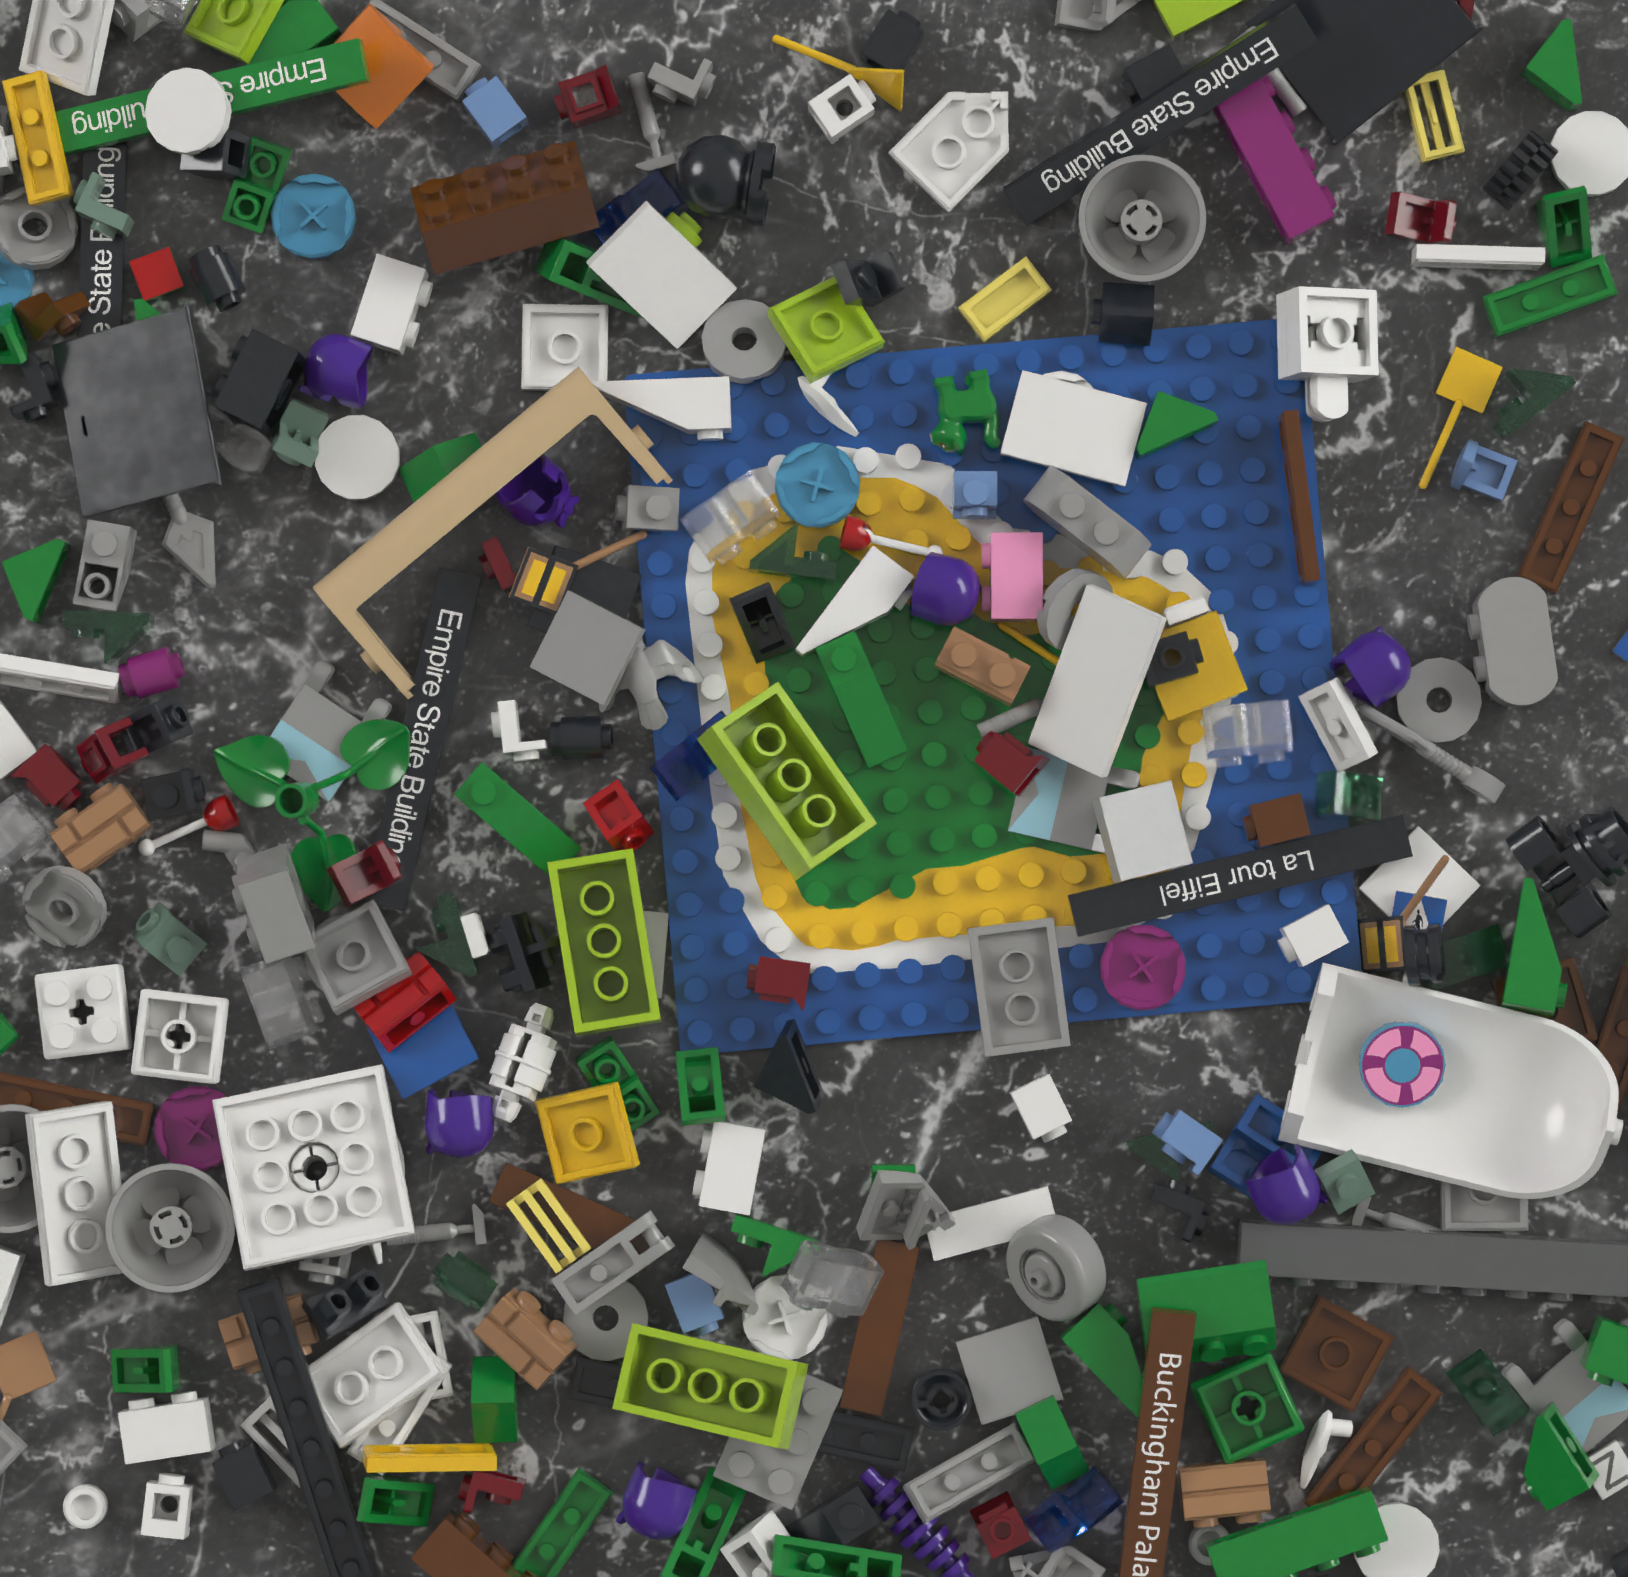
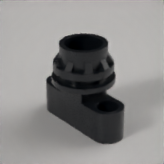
M1612 806L1600 814L1583 815L1579 818L1580 826L1574 822L1569 823L1566 826V832L1572 843L1567 847L1563 846L1549 825L1540 816H1536L1506 838L1510 850L1526 872L1532 869L1541 880L1540 886L1546 893L1550 892L1559 906L1555 911L1569 930L1579 939L1612 917L1609 907L1590 880L1597 877L1604 885L1611 887L1616 884L1614 873L1619 877H1623L1628 873V822Z

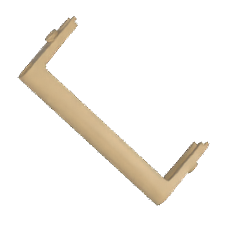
M579 366L313 586L321 600L363 647L365 651L360 656L375 674L382 670L407 699L413 696L410 692V688L415 685L411 680L412 676L386 647L358 612L357 608L589 415H596L656 484L663 479L667 484L673 481L648 449L654 445L639 425H636L633 429L629 428Z

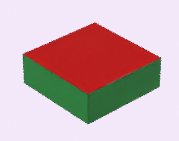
M170 247L129 261L143 300L147 303L186 288Z

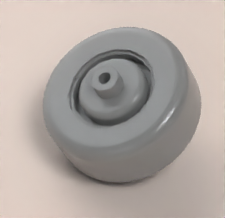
M1056 1214L1039 1217L1019 1229L1008 1244L1006 1264L1010 1281L1020 1299L1037 1315L1051 1321H1068L1090 1309L1101 1299L1106 1287L1105 1262L1095 1240L1076 1221Z

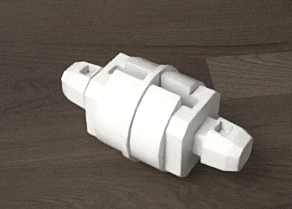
M535 1003L530 1007L524 1019L527 1022L526 1028L511 1024L508 1033H504L499 1049L495 1051L496 1057L490 1070L492 1076L489 1084L501 1090L500 1096H495L492 1106V1115L494 1117L511 1123L517 1117L522 1106L519 1104L520 1098L535 1102L538 1092H542L547 1076L552 1072L550 1068L556 1055L554 1049L557 1041L544 1035L546 1030H551L554 1019L553 1009Z

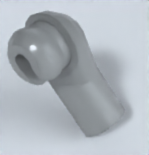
M204 829L202 851L224 853L236 874L237 859L256 853L243 834Z

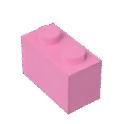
M991 532L990 543H982L981 548L982 569H990V586H982V612H990V622H1037L1038 610L1043 611V532Z

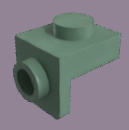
M92 172L89 180L83 179L77 187L73 202L77 204L75 211L82 218L92 222L90 229L111 239H114L116 233L128 238L135 222L129 215L98 202L106 181L101 175Z
M291 398L272 433V450L276 451V455L288 464L299 466L302 463L311 468L319 454L318 439L328 422V414L295 398Z
M160 902L153 909H148L140 916L136 923V929L132 932V936L146 951L179 977L207 945L202 937L176 918Z
M1352 1149L1314 1170L1321 1183L1322 1191L1326 1194L1328 1201L1338 1215L1376 1194L1359 1158Z

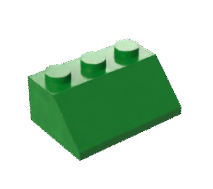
M1266 1260L1136 1279L1139 1321L1145 1356L1152 1307L1195 1311L1196 1323L1190 1363L1199 1361L1217 1362L1226 1357L1239 1355L1258 1356L1266 1351L1276 1350V1327Z

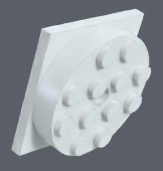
M382 1064L212 1100L240 1254L245 1271L305 1258L326 1259L338 1257L355 1251L362 1246L416 1235L405 1180L404 1155L396 1134L385 1071ZM315 1161H324L329 1167H327L326 1174L318 1180L319 1184L316 1181L309 1180L307 1178L309 1165Z

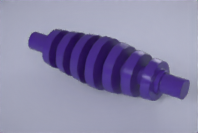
M869 1466L859 1476L861 1481L871 1490L872 1496L868 1501L873 1508L881 1502L885 1505L879 1513L881 1519L885 1522L893 1515L897 1518L889 1528L892 1534L896 1536L905 1528L909 1531L899 1542L902 1547L907 1549L917 1540L919 1541L920 1545L912 1553V1556L919 1561L930 1553L933 1557L925 1566L932 1572L942 1566L945 1570L939 1577H975L968 1570L969 1566L967 1564L970 1558L966 1552L958 1557L954 1555V1552L960 1547L956 1538H953L947 1544L942 1542L950 1532L948 1527L943 1524L934 1532L930 1529L939 1517L924 1525L914 1506H909L906 1503L909 1498L903 1490L899 1494L895 1492L894 1489L900 1484L896 1478L883 1479L872 1466Z

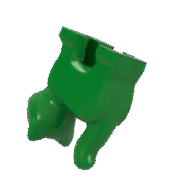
M987 369L968 372V376L964 377V380L969 388L964 391H957L953 376L940 377L933 380V387L938 393L939 423L930 432V438L933 445L939 446L946 453L957 452L959 456L963 454L967 440L963 427L964 423H983L986 444L991 449H996L1001 445V440L998 437L999 415L997 404L989 387L990 380Z

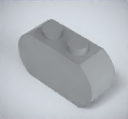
M1049 466L1023 499V502L1038 517L1105 569L1125 580L1152 545L1139 530L1055 467Z
M1507 577L1500 579L1481 591L1473 603V614L1467 615L1470 639H1477L1479 656L1473 657L1474 674L1476 681L1483 682L1485 693L1495 702L1512 708L1526 707L1545 698L1558 681L1546 593L1536 583L1525 578Z

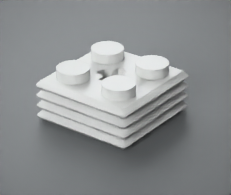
M112 964L43 973L35 976L45 1059L50 1060L129 1050L133 1047L124 968L122 965ZM83 999L86 1006H93L94 1015L87 1016L86 1024H82L81 1018L74 1017V1009L79 1008V1001Z
M143 989L140 993L131 1073L134 1075L208 1084L218 1083L220 1081L229 1000L220 997ZM179 1024L185 1025V1032L191 1033L190 1042H184L182 1049L177 1048V1042L170 1039V1032L177 1031Z

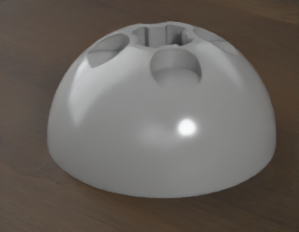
M1153 155L1127 156L1105 166L1089 182L1079 207L1080 235L1089 255L1106 272L1131 282L1158 281L1178 272L1198 251L1206 229L1205 203L1195 181L1177 164ZM1130 225V227L1132 228V230H1134L1135 232H1137L1136 236H1135V233H1133V232L1130 230V228H1129V227L1127 228L1126 226Z
M0 1105V1153H5L0 1155V1233L21 1232L38 1225L25 1114L41 1111L25 1105Z
M167 1163L145 1168L122 1184L109 1205L105 1221V1235L110 1255L125 1276L146 1289L163 1293H174L193 1289L208 1281L220 1270L227 1260L234 1242L235 1221L230 1201L215 1180L194 1167ZM167 1214H171V1215H168V1216L164 1217L163 1219H161V1218L159 1217V1215H160L161 1217H163V1216H165V1215H167ZM181 1215H183L181 1218H182V1220H183V1222H184V1226H188V1227H183V1223H182L181 1219L179 1218Z

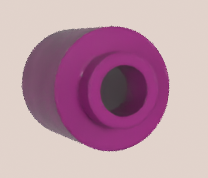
M168 646L127 658V663L118 665L120 679L128 698L137 695L141 699L179 688V678L185 677V670L179 653H171Z

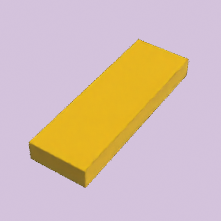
M40 70L3 80L2 84L29 205L35 207L74 196L47 72Z
M490 1443L363 1446L362 1461L367 1473L497 1471V1455Z

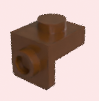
M83 291L56 301H52L49 295L43 292L19 301L14 306V309L35 342L55 334L62 336L74 330L81 324L79 316L91 304Z

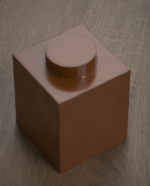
M1300 793L1249 805L1246 807L1248 815L1242 816V824L1247 841L1255 840L1256 848L1311 835Z

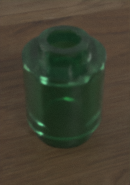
M460 1250L454 1257L446 1253L432 1273L439 1278L434 1285L465 1308L468 1309L471 1306L478 1312L499 1284L490 1278L491 1272Z

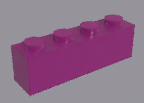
M1265 75L1212 110L1285 245H1288L1331 222L1335 216L1332 209L1337 207L1329 188L1325 184L1319 186L1312 173L1316 170L1314 160L1305 147L1299 149L1292 136L1296 132L1295 126L1286 110L1278 111L1271 98L1276 95L1274 87L1268 76Z

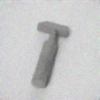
M1250 27L1248 30H1246L1244 33L1238 36L1235 40H1237L1238 38L1245 35L1246 33H1248L1256 27ZM1278 68L1267 74L1275 93L1293 118L1307 108Z
M644 72L629 75L628 80L643 136L650 143L654 159L637 163L636 167L650 173L677 165L674 153L664 156L661 154L658 143L660 130Z
M1034 698L1007 712L977 724L976 726L982 739L991 730L995 733H1000L1038 716L1044 699Z
M1371 1197L1356 1205L1351 1219L1352 1225L1362 1226L1364 1217L1380 1221L1384 1227L1420 1230L1424 1233H1429V1230L1442 1231L1441 1228L1393 1212L1382 1214L1370 1210L1368 1206Z
M473 1204L474 1224L457 1226L447 1222L416 1226V1235L387 1241V1246L449 1240L458 1234L474 1232L476 1246L487 1245L485 1216L477 1205Z

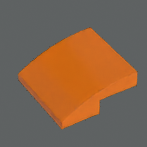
M369 3L332 44L356 38L363 41L370 83L337 90L336 92L361 117L377 129L433 70V63L402 37V31Z

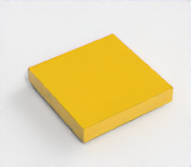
M1217 610L1161 633L1160 639L1187 631L1189 640L1198 639L1204 663L1197 664L1199 671L1197 675L1153 687L1167 722L1248 690ZM1168 650L1164 653V661L1169 666H1175L1180 661V655L1175 650Z
M619 1082L540 1098L535 1101L556 1184L631 1169L640 1165Z

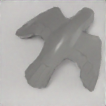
M642 637L608 706L599 704V710L601 713L610 710L614 703L615 695L620 690L629 689L637 702L641 725L646 729L658 730L667 723L669 717L657 695V680L665 676H676L682 682L696 684L697 682H703L704 677L689 659L665 640H657L647 648Z

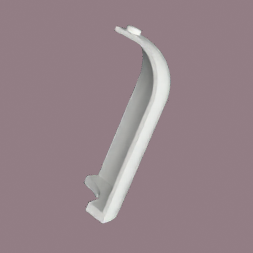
M1322 963L1309 1006L1311 1013L1305 1034L1302 1033L1294 1064L1296 1071L1292 1088L1287 1094L1278 1140L1336 1155H1342L1352 1149L1360 1161L1499 1196L1518 1199L1553 1197L1580 1187L1589 1181L1599 1170L1610 1144L1618 1145L1622 1133L1623 1120L1617 1119L1619 1090L1615 1074L1602 1053L1576 1031L1543 1017L1419 986H1409L1407 983ZM1395 1021L1396 1023L1407 1021L1418 1023L1432 1032L1443 1049L1446 1063L1443 1081L1435 1093L1419 1105L1404 1108L1385 1105L1373 1097L1362 1082L1359 1071L1361 1046L1370 1033L1385 1023Z

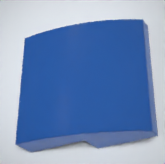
M453 1004L390 1053L386 1051L368 1029L402 1099L408 1098L480 1059L460 1022L461 1019Z
M1257 1093L1232 1129L1207 1171L1252 1199L1244 1180L1250 1178L1254 1169L1264 1158L1278 1148L1284 1150L1291 1165L1296 1157L1297 1152L1294 1148L1296 1144L1278 1140L1284 1110ZM1300 1146L1312 1167H1314L1323 1151Z

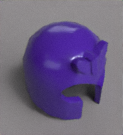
M327 334L320 337L312 344L307 353L304 364L305 382L304 385L298 387V390L313 398L327 402L330 401L333 395L338 400L339 405L361 409V406L366 404L368 391L367 364L374 346L342 334Z
M544 454L495 493L496 498L509 515L521 524L533 527H540L555 522L560 528L564 527L567 516L573 514V506L580 501V497L571 494L565 472Z
M930 552L920 566L915 579L909 613L912 616L941 626H954L965 621L967 618L972 619V612L978 602L979 591L982 589L974 568L962 559Z
M1377 626L1374 631L1361 634L1329 663L1330 669L1334 671L1346 663L1353 677L1343 686L1352 690V696L1376 708L1401 691L1410 679L1411 662L1405 648L1393 636L1384 633L1381 626Z
M429 1089L425 1112V1130L429 1139L426 1153L433 1154L437 1151L443 1155L462 1158L474 1156L482 1152L490 1144L494 1134V1116L492 1115L494 1099L490 1096L474 1095L456 1090H449V1098L441 1099L436 1096V1090Z
M1298 1144L1294 1147L1297 1153L1292 1165L1284 1150L1278 1148L1257 1165L1250 1178L1244 1180L1257 1211L1268 1222L1275 1225L1286 1226L1295 1224L1310 1216L1317 1208L1319 1202L1324 1204L1328 1202L1326 1194L1320 1188L1319 1178Z
M639 1461L623 1495V1510L618 1515L616 1522L618 1524L627 1522L633 1531L649 1539L665 1540L679 1534L686 1524L697 1491L689 1488L681 1479L661 1467H657L653 1478H649L643 1470L644 1463Z

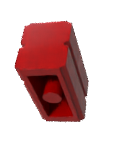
M419 951L412 957H405L413 975L353 1007L363 1023L388 1053L457 1000L444 980Z

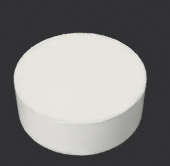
M83 1484L73 1488L66 1495L63 1502L65 1518L71 1525L81 1529L96 1526L104 1519L108 1511L106 1495L100 1488L91 1484Z

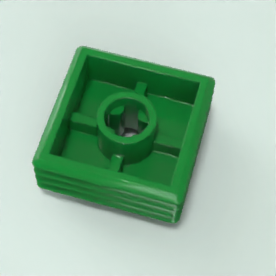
M1269 1351L1258 1356L1246 1358L1191 1384V1389L1219 1452L1227 1464L1236 1462L1304 1430L1301 1418L1276 1362ZM1243 1396H1247L1250 1400H1258L1259 1405L1253 1408L1255 1415L1251 1418H1248L1244 1413L1237 1414L1236 1408L1241 1405L1240 1398Z

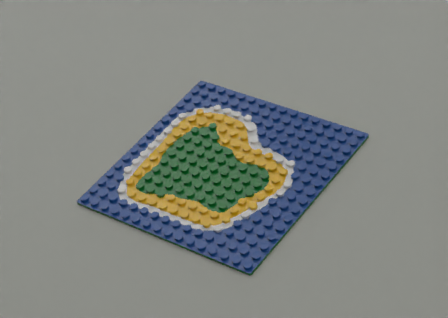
M1277 319L1152 330L1150 346L1099 342V334L870 354L832 373L822 387L835 399L838 407L853 423L859 432L856 437L828 421L809 403L798 382V377L806 376L796 360L783 361L772 375L765 379L762 377L753 380V383L740 384L730 381L732 433H723V440L698 441L697 434H687L625 406L627 425L630 429H633L636 425L641 427L654 443L648 449L649 452L673 480L667 484L663 479L656 484L629 453L632 485L680 488L678 531H646L647 537L637 542L639 573L642 575L640 585L644 629H646L645 644L648 648L657 640H665L689 659L704 677L703 682H697L696 684L682 682L676 676H665L657 680V695L669 718L662 728L653 730L681 1051L718 1047L720 1053L773 1048L786 1021L791 1019L796 1020L805 1045L981 1030L968 928L1054 917L1068 1022L1311 1002L1322 963L1362 972L1353 871L1077 937L1067 895L1113 884L1106 854L1009 832L1008 828L1016 794L1012 793L974 761L979 754L976 751V747L982 740L976 725L1034 698L1043 700L1056 669L1054 664L998 628L999 622H990V612H982V589L979 591L978 602L972 612L973 618H967L965 621L954 626L1009 654L1010 658H1017L1031 666L1012 704L1008 707L933 668L954 626H941L912 616L909 613L910 598L901 611L894 606L888 615L855 631L907 749V752L868 769L815 651L802 657L796 653V648L872 546L915 576L910 584L912 588L926 556L874 543L869 544L867 548L861 551L839 549L845 518L838 524L823 529L804 527L791 520L779 506L775 493L776 473L784 457L795 448L812 442L829 444L839 448L849 456L855 464L859 475V497L849 516L866 521L871 527L873 535L927 548L932 545L939 546L943 550V555L956 557L970 564L978 575L981 587L990 586V569H982L981 548L982 543H990L991 532H1043V596L1047 588L1058 576L1071 569L1081 568L1083 570H1093L1104 576L1112 586L1113 594L1160 615L1165 608L1198 596L1205 597L1209 608L1208 613L1217 610L1248 690L1167 722L1154 688L1147 689L1144 679L1112 763V767L1139 773L1140 781L1138 788L1169 780L1172 781L1193 863L1153 874L1261 849L1256 848L1255 840L1247 841L1242 824V816L1248 815L1246 807L1297 793L1301 794L1311 835L1265 847L1348 828L1344 770L1337 771L1298 697L1308 690L1334 679L1335 671L1330 669L1329 664L1333 659L1312 418L1306 413L1305 381L1278 380ZM711 368L631 374L625 377L624 380L720 376L713 372ZM987 369L990 380L989 387L997 404L999 415L998 437L1001 440V445L996 449H991L986 444L983 423H964L963 427L967 440L963 454L959 456L957 452L946 453L939 446L933 445L930 438V432L939 423L938 393L933 387V380L935 378L953 376L957 391H964L969 388L964 380V377L968 376V372ZM1022 370L1040 375L1057 371L1078 374L1091 384L1093 389L1147 403L1138 440L1158 391L1216 412L1219 421L1215 426L1138 460L1134 453L1125 487L1062 471L1139 530L1152 544L1125 580L1101 566L1038 517L1023 502V499L1048 467L1000 455ZM1298 409L1320 573V581L1316 584L1301 585L1298 578L1278 426L1280 414L1283 411ZM954 471H997L996 519H953ZM769 582L796 647L756 664L729 598ZM1080 602L1073 607L1070 618L1076 614ZM1005 622L1060 658L1062 651L1054 648L1044 640L1039 633L1038 622ZM777 682L784 689L877 823L862 836L796 881L697 740L712 725ZM1038 716L999 733L1004 736L1008 732L1024 746L1041 750L1028 744ZM1107 784L1105 796L1130 789ZM1097 826L1096 834H1100L1099 826ZM1329 904L1349 943L1303 967H1299L1296 960L1289 963L1277 940L1283 938L1279 929ZM1133 925H1152L1165 930L1178 942L1185 957L1186 975L1180 991L1168 1003L1153 1010H1134L1119 1004L1107 993L1100 978V958L1105 945L1117 932ZM759 956L811 963L804 1011L793 998L790 999V1004L760 1000L761 993H754V990L746 989L749 964L758 965Z

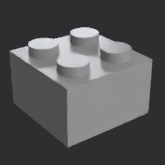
M285 843L237 859V874L232 876L234 885L232 894L239 914L247 912L246 918L249 927L246 928V932L253 952L261 951L265 963L268 964L315 948L314 918L287 844Z

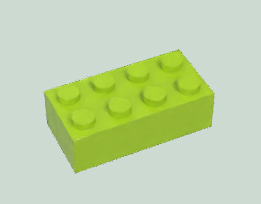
M779 682L712 725L697 739L795 881L877 824Z
M633 848L547 862L576 1036L662 1022Z
M632 1323L612 1409L774 1448L789 1449L809 1364Z

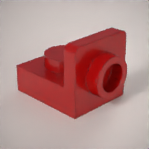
M618 779L583 802L590 816L615 851L632 848L635 851L646 842L647 838L654 834L653 829Z

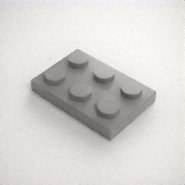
M1054 917L968 928L984 1057L1071 1046Z
M806 1374L789 1449H779L729 1437L713 1476L792 1510L843 1389Z

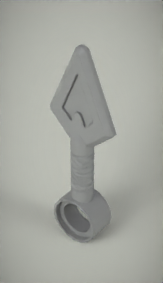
M179 493L163 497V502H165V506L168 512H170L171 521L162 546L207 588H214L216 585L214 522L187 512L183 502H181Z
M1367 704L1360 705L1359 712L1401 743L1415 749L1422 757L1429 759L1430 762L1438 765V767L1445 771L1447 770L1449 774L1451 773V775L1456 776L1457 779L1463 782L1462 786L1476 796L1491 804H1495L1506 786L1499 779L1476 766L1470 767L1461 760L1459 761L1458 758H1454L1453 755L1445 752L1436 744L1423 739L1414 731Z

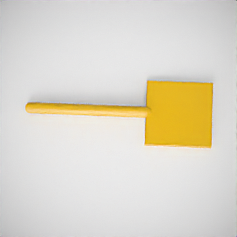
M1455 347L1435 393L1455 403L1420 480L1419 487L1421 489H1425L1428 486L1462 406L1483 414L1502 371V366Z

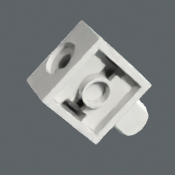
M1298 286L1277 294L1278 380L1305 381L1306 413L1314 421L1327 422L1344 416L1349 408L1348 383H1356L1379 375L1377 291Z

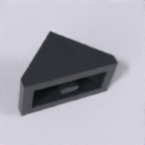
M769 582L729 598L756 664L796 647Z
M791 1019L786 1021L754 1087L807 1114L817 1112L825 1094L796 1020Z

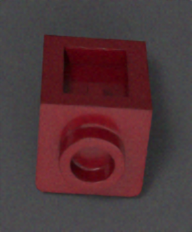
M474 1471L472 1476L465 1474L458 1495L459 1500L465 1501L463 1512L472 1513L479 1490L487 1492L485 1498L496 1503L510 1505L512 1499L520 1501L527 1479L499 1471Z

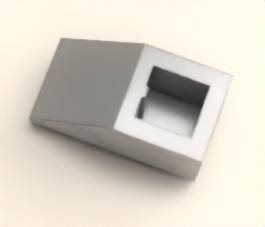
M88 519L73 599L74 605L117 611L130 574L137 536L136 530L130 526Z

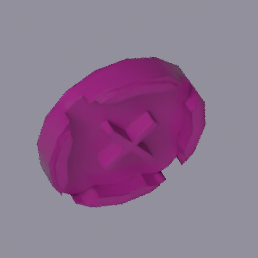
M1133 925L1117 932L1105 945L1100 958V978L1107 993L1119 1004L1134 1010H1153L1168 1003L1180 991L1186 975L1185 957L1178 942L1165 930L1152 925Z
M188 1086L172 1093L162 1104L155 1118L154 1137L160 1152L173 1164L187 1165L200 1171H206L223 1164L212 1100L225 1098L226 1096L222 1092L208 1086Z

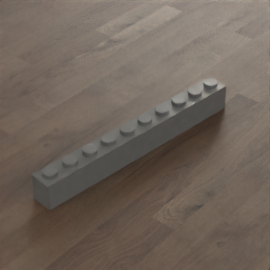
M1239 1218L1236 1264L1266 1260L1269 1283L1272 1282V1276L1289 1277V1284L1298 1286H1314L1315 1279L1332 1280V1287L1347 1289L1358 1288V1282H1375V1289L1384 1291H1401V1284L1418 1285V1292L1433 1294L1444 1293V1287H1461V1294L1470 1296H1487V1289L1504 1290V1297L1518 1299L1530 1298V1292H1547V1299L1555 1301H1573V1294L1590 1295L1591 1302L1615 1304L1616 1297H1628V1241L1467 1231L1428 1230L1429 1233H1424L1420 1230L1381 1226L1297 1222L1285 1226L1275 1225L1267 1220Z

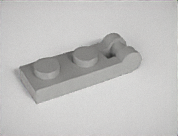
M651 1210L551 1279L575 1316L675 1246L668 1235L664 1237L655 1225L658 1220ZM640 1233L650 1246L641 1254L638 1253L630 1241Z

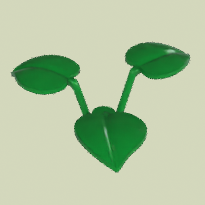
M375 719L354 726L344 736L340 745L341 756L351 767L313 784L307 782L288 783L283 780L290 770V758L284 746L273 737L267 735L248 736L214 750L215 761L224 781L240 800L250 806L259 808L269 807L275 803L276 809L282 816L287 818L298 817L300 825H306L317 834V837H307L299 841L291 853V858L304 893L323 912L333 909L342 902L326 869L357 854L358 851L352 840L344 834H334L326 838L324 829L309 818V815L319 805L318 792L351 777L355 773H357L360 783L368 789L385 790L396 785L405 775L410 758V731L406 725L390 719Z

